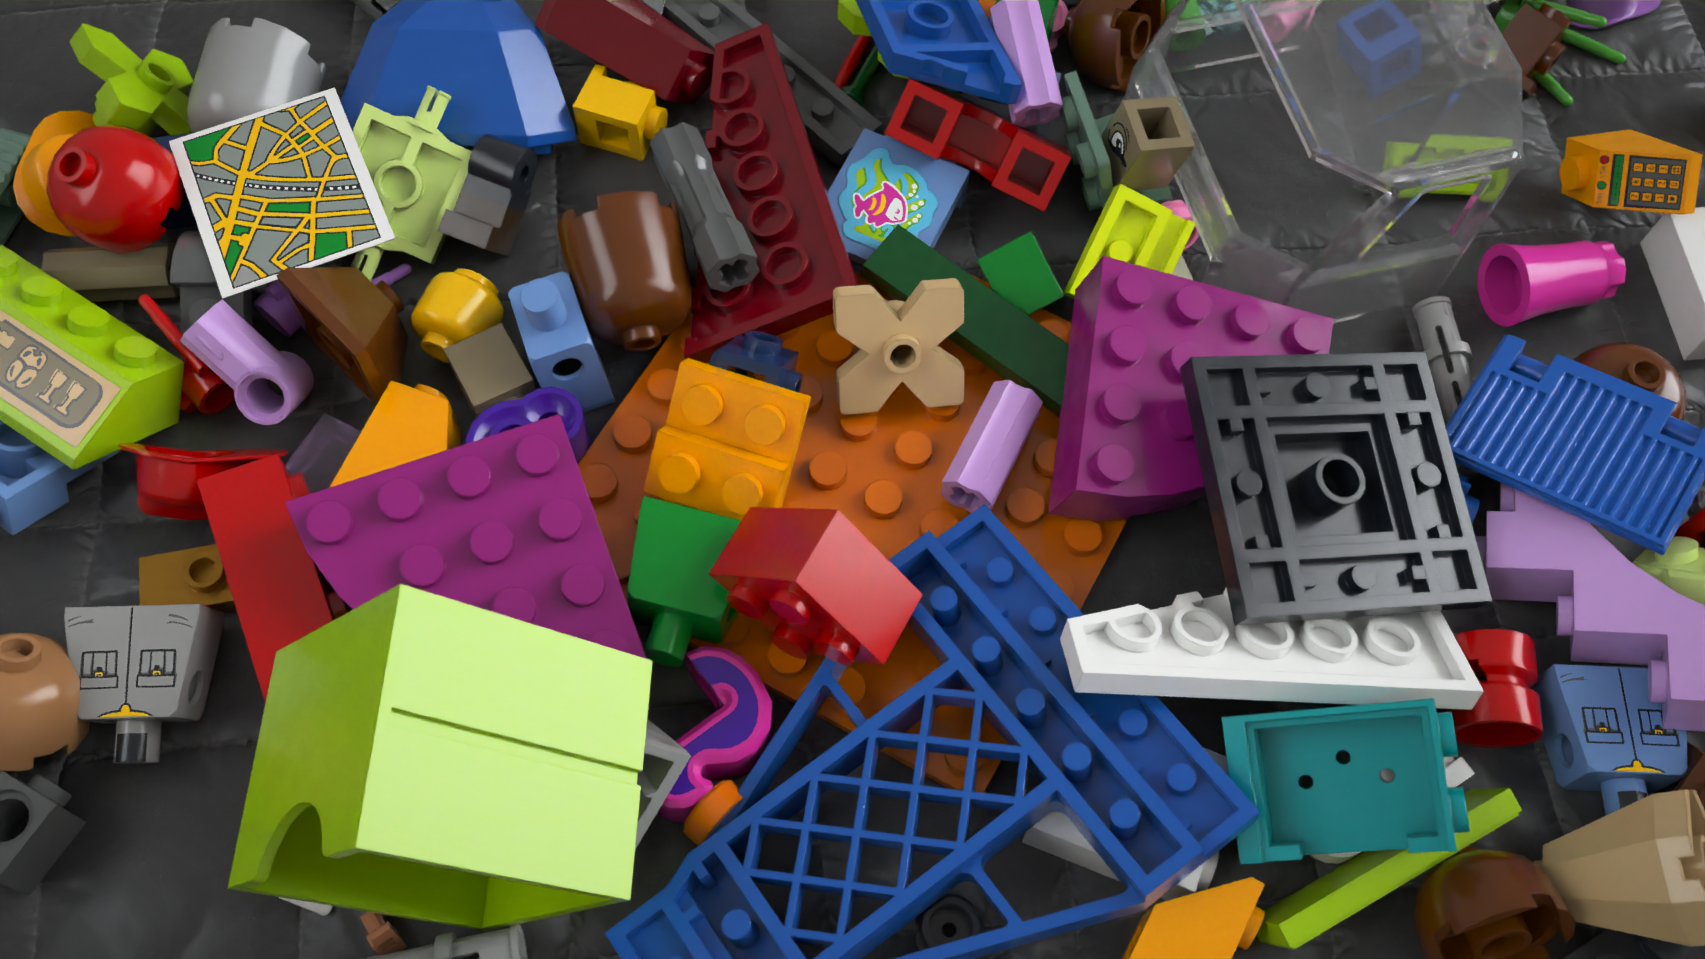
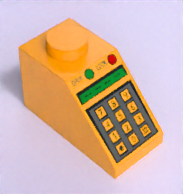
M1631 129L1568 137L1566 139L1565 158L1562 160L1559 169V177L1562 184L1561 193L1596 208L1681 215L1692 214L1695 211L1703 154Z

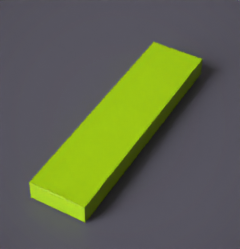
M1510 788L1470 789L1464 793L1470 832L1454 833L1457 847L1455 852L1409 853V849L1365 851L1264 910V919L1257 933L1260 942L1293 950L1519 816L1518 812L1522 811Z

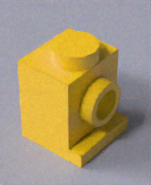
M598 64L594 65L573 104L580 143L640 161L644 160L653 137L661 128H666L667 109L656 105L654 90L643 88L634 82H623L609 78L606 67Z

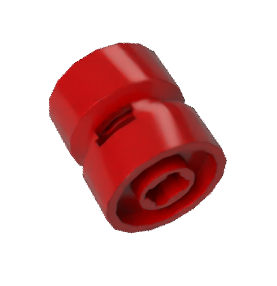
M1478 629L1454 635L1484 690L1472 710L1447 709V712H1452L1456 742L1472 747L1509 748L1524 746L1543 737L1540 695L1530 689L1531 686L1538 682L1535 640L1527 634L1503 629Z

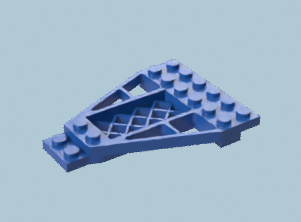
M984 504L937 539L929 530L889 559L923 594L908 623L942 665L870 719H867L837 682L847 666L838 664L826 657L738 790V793L743 797L741 801L703 843L688 853L666 888L605 932L621 959H808L797 942L828 947L814 959H862L956 885L967 881L978 886L1007 925L999 929L893 959H975L1144 911L1256 822L1260 811L1157 696L1078 693L1074 691L1060 637L1067 619L1083 616L1084 614ZM828 697H832L856 729L763 797L824 701ZM941 705L974 708L970 740L931 736L935 709ZM984 716L1008 745L981 742ZM921 721L919 735L905 733ZM885 747L917 750L912 784L874 780L879 751ZM929 752L968 756L963 790L924 786ZM979 758L1019 762L1015 796L974 792ZM864 763L862 778L847 776ZM1029 770L1040 785L1026 795ZM836 790L859 793L853 829L816 824L821 795L824 792ZM872 795L910 799L905 835L866 830ZM922 801L961 806L957 841L917 837ZM805 807L803 822L788 820ZM972 807L1005 811L968 839ZM1052 812L1063 813L1121 881L1126 891L1119 895L1023 922L984 872L985 864ZM775 833L800 837L794 874L758 869L763 838L768 834ZM814 839L851 843L845 881L807 876ZM864 845L902 850L897 887L858 882ZM914 851L947 855L910 884ZM746 852L743 864L739 856ZM757 883L791 888L785 924ZM805 890L842 894L836 934L798 929ZM856 896L888 901L850 930Z

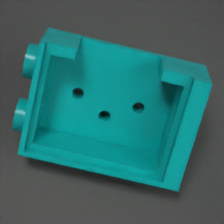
M1434 698L1222 717L1229 777L1260 811L1258 820L1237 836L1240 864L1301 860L1304 855L1396 849H1409V853L1455 852L1457 847L1454 833L1470 832L1463 786L1447 787L1443 758L1458 756L1452 712L1436 713ZM1340 750H1345L1350 754L1351 759L1349 762H1342L1339 759L1338 754ZM1383 769H1391L1395 774L1394 779L1385 780L1381 776V771ZM1303 775H1309L1312 778V786H1307L1303 783Z

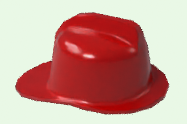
M121 443L118 446L122 450L136 453L138 506L140 511L147 515L183 520H202L208 518L197 480L250 463L251 459H261L277 453L279 456L288 454V450L268 448L191 451L135 443Z

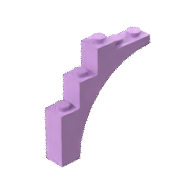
M1500 483V511H1487L1486 536H1475L1492 599L1557 602L1556 634L1557 636H1570V661L1648 666L1649 702L1662 703L1663 729L1705 732V605L1677 593L1631 563L1590 522Z

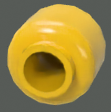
M458 268L454 272L439 273L431 279L412 312L411 324L417 335L422 339L420 343L421 348L431 357L449 363L444 348L500 324L503 320L504 308L498 298L496 286L489 279L475 271Z

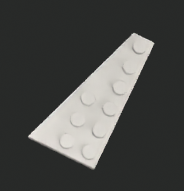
M1225 588L1223 594L1202 598L1198 591L1176 595L1172 605L1152 610L1142 605L1134 604L1069 618L1060 637L1073 688L1078 693L1352 705L1434 698L1435 708L1472 710L1484 692L1441 611L1234 626L1227 588Z

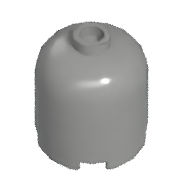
M221 18L210 27L189 94L186 118L192 133L199 132L319 93L326 72L325 64L322 62L317 64L308 55L311 44L284 26L261 18H254L251 27L231 26L230 18Z

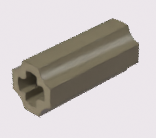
M175 243L151 244L141 251L125 254H116L100 247L50 249L43 253L41 270L90 302L139 299L143 294L149 295L152 299L172 298L180 295V287L170 283V269Z

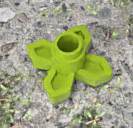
M85 23L79 27L69 41L80 64L105 81L104 85L95 95L97 99L95 101L96 111L93 114V121L96 126L117 125L148 136L151 135L158 125L170 135L192 133L186 119L189 97L185 93L193 84V79L180 58L152 49L142 60L112 33Z

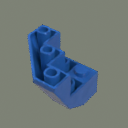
M515 0L400 1L372 23L340 100L353 131L364 103L393 116L415 118L428 85L451 96V100H449L437 129L450 142L465 149L472 150L473 146L485 134H493L531 148L536 154L553 152V144L576 141V130L540 29Z

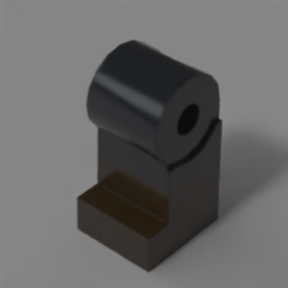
M493 134L482 136L471 152L468 162V174L454 210H445L438 231L480 248L509 256L531 195L530 189L537 170L536 152L531 148Z

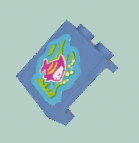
M864 128L827 192L854 272L861 273L862 266L898 224L934 249L954 209H961L965 202L970 170L962 168L946 158L940 157L937 160L888 135H881Z

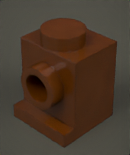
M1525 3L1480 62L1486 70L1531 98L1538 89L1536 83L1531 80L1536 72L1545 76L1562 56L1566 46L1561 44L1560 41L1565 36L1564 31L1572 21L1548 4L1543 3L1537 11Z

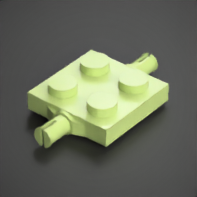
M428 85L415 118L393 116L364 103L352 131L395 236L393 240L356 252L350 267H357L370 281L373 280V275L384 250L406 252L430 264L435 263L447 236L439 232L438 228L445 210H454L468 174V162L472 151L450 142L437 129L449 100H451V96Z

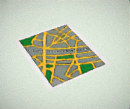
M335 87L169 141L222 299L278 280L276 275L286 268H312L395 239Z

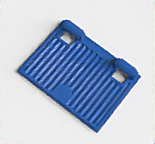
M1510 334L1504 335L1445 425L1455 462L1658 554L1664 555L1705 480V427L1702 429L1671 416L1677 402L1559 354H1556L1551 364L1547 365L1522 354L1526 344L1525 340Z

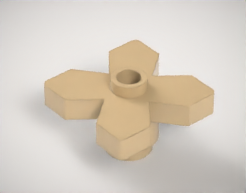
M956 278L922 280L905 302L899 300L886 301L871 284L836 287L833 290V316L836 332L861 348L836 370L837 401L841 413L878 412L901 381L927 408L960 405L964 402V368L959 359L938 346L964 323V290Z

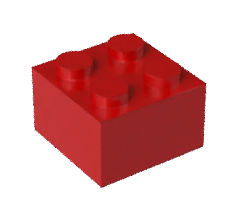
M750 507L709 572V575L729 592L726 600L733 608L745 616L760 620L773 632L770 639L779 649L799 659H806L808 654L825 656L838 664L846 666L851 665L853 660L884 665L923 595L838 509Z

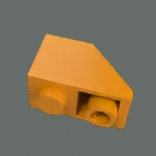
M1249 877L1155 904L1141 917L1122 959H1232L1237 946L1247 950L1259 931L1265 911L1255 905L1265 884L1253 877Z

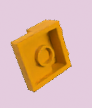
M685 359L679 365L666 424L656 434L643 492L658 496L659 500L741 521L750 507L782 508L811 396L697 360Z

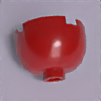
M103 125L82 129L63 143L54 154L48 169L46 193L56 217L70 232L91 245L116 254H125L141 251L159 240L166 232L167 228L161 226L160 223L167 216L170 207L176 211L179 210L183 200V182L174 155L153 138L121 126Z

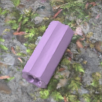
M1001 0L990 8L991 16L989 17V22L1022 83L1017 103L1008 104L1012 124L1021 127L1046 124L1061 115L1060 108L1063 107L1039 1Z
M1011 380L994 381L942 480L943 487L940 493L951 505L965 509L970 513H973L984 504L992 510L1040 414L1039 410L1043 402L1032 389L1019 386Z

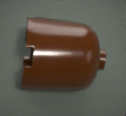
M622 191L597 196L596 203L598 209L583 213L576 217L573 209L567 210L557 222L558 236L566 271L570 275L590 334L598 340L607 343L624 345V348L628 351H644L658 346L661 343L662 337L673 332L686 320L691 309V281L677 204L671 202L667 207L659 205L657 193L651 191Z

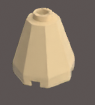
M1678 790L1651 794L1544 844L1542 860L1533 862L1543 870L1560 892L1576 922L1690 947L1705 946V810L1696 790Z

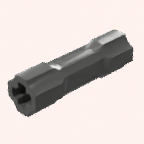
M683 122L671 128H661L650 142L654 152L653 159L666 188L672 193L695 246V255L709 287L728 292L735 287L748 285L759 273V268L756 264L757 255L742 223L736 219L713 170L712 158L698 128Z

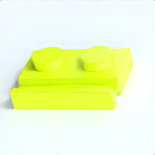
M1123 184L1114 186L1063 294L1074 300L1075 289L1103 256L1172 274L1196 223L1190 219L1185 220L1173 214V211Z

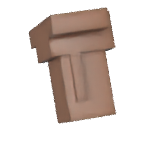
M366 912L360 917L369 933L366 938L371 948L378 955L401 951L407 947L405 941L383 914Z

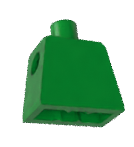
M646 496L643 497L628 581L627 602L633 621L651 627L643 649L647 659L664 666L680 667L691 637L715 644L722 643L725 640L739 611L728 603L726 597L729 592L712 578L709 572L741 523V520Z

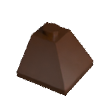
M357 267L286 268L276 276L313 343L376 407L391 380L398 383L402 382L408 335L398 315L404 310V306L398 296L382 280L374 285Z

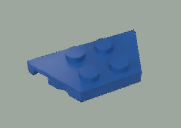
M856 0L888 72L1005 104L1017 103L1022 83L978 0Z

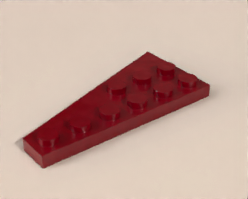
M768 22L715 44L710 101L714 107L711 130L706 131L705 145L712 158L713 170L736 219L742 223L757 255L756 264L759 268V273L748 285L738 286L728 292H723L709 287L698 261L696 288H691L692 300L690 311L693 314L691 337L685 338L684 358H690L703 363L710 362L716 349H720L738 335L745 336L747 331H759L777 336L833 314V290L836 287L859 285L778 46Z

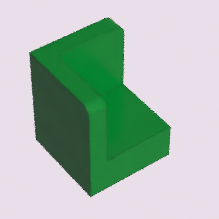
M1032 231L977 259L992 290L1026 315L1065 296Z

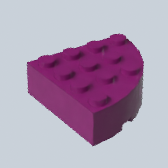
M1103 256L1075 289L1063 403L1060 412L1048 514L1092 521L1128 519L1132 515H1147L1158 511L1163 513L1174 510L1205 496L1206 490L1180 367L1190 357L1329 354L1334 319Z
M560 414L285 502L307 553L338 596L352 609L361 606L399 584H403L646 658Z

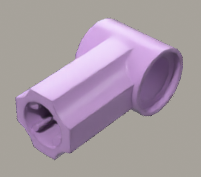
M223 299L201 316L179 340L235 391L234 398L238 409L246 418L254 423L262 425L279 423L309 396L313 389L314 377L306 361L295 353L278 351ZM266 379L278 384L284 396L273 392L268 386Z

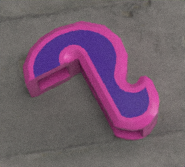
M702 646L685 654L687 670L690 676L717 711L675 740L687 750L691 757L657 812L661 817L673 822H685L696 804L713 788L712 782L709 779L736 778L752 770L772 740V700L757 671L744 658L728 649Z

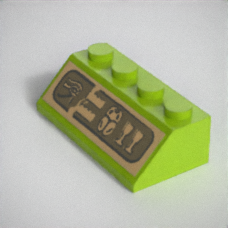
M1 244L0 421L73 470L120 450L118 446L121 443H135L179 423L184 361Z

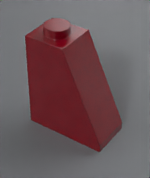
M545 0L534 23L543 31L639 86L654 90L655 95L666 101L695 105L698 97L708 89L712 80L714 51L641 0Z

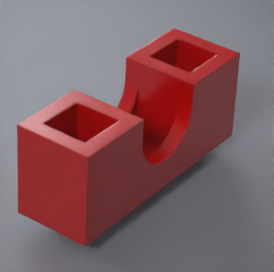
M912 78L909 79L884 133L937 160L940 157L946 158L968 167L990 180L992 187L1042 211H1045L1072 158L1071 149L1026 127L1014 125L1011 120L944 87Z

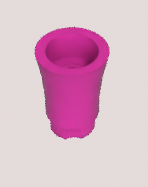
M1582 240L1547 245L1496 244L1490 247L1481 259L1477 275L1478 294L1488 317L1500 326L1510 327L1540 315L1572 307L1591 305L1600 299L1614 297L1617 288L1625 282L1626 267L1624 258L1617 253L1614 244L1607 241L1592 243Z

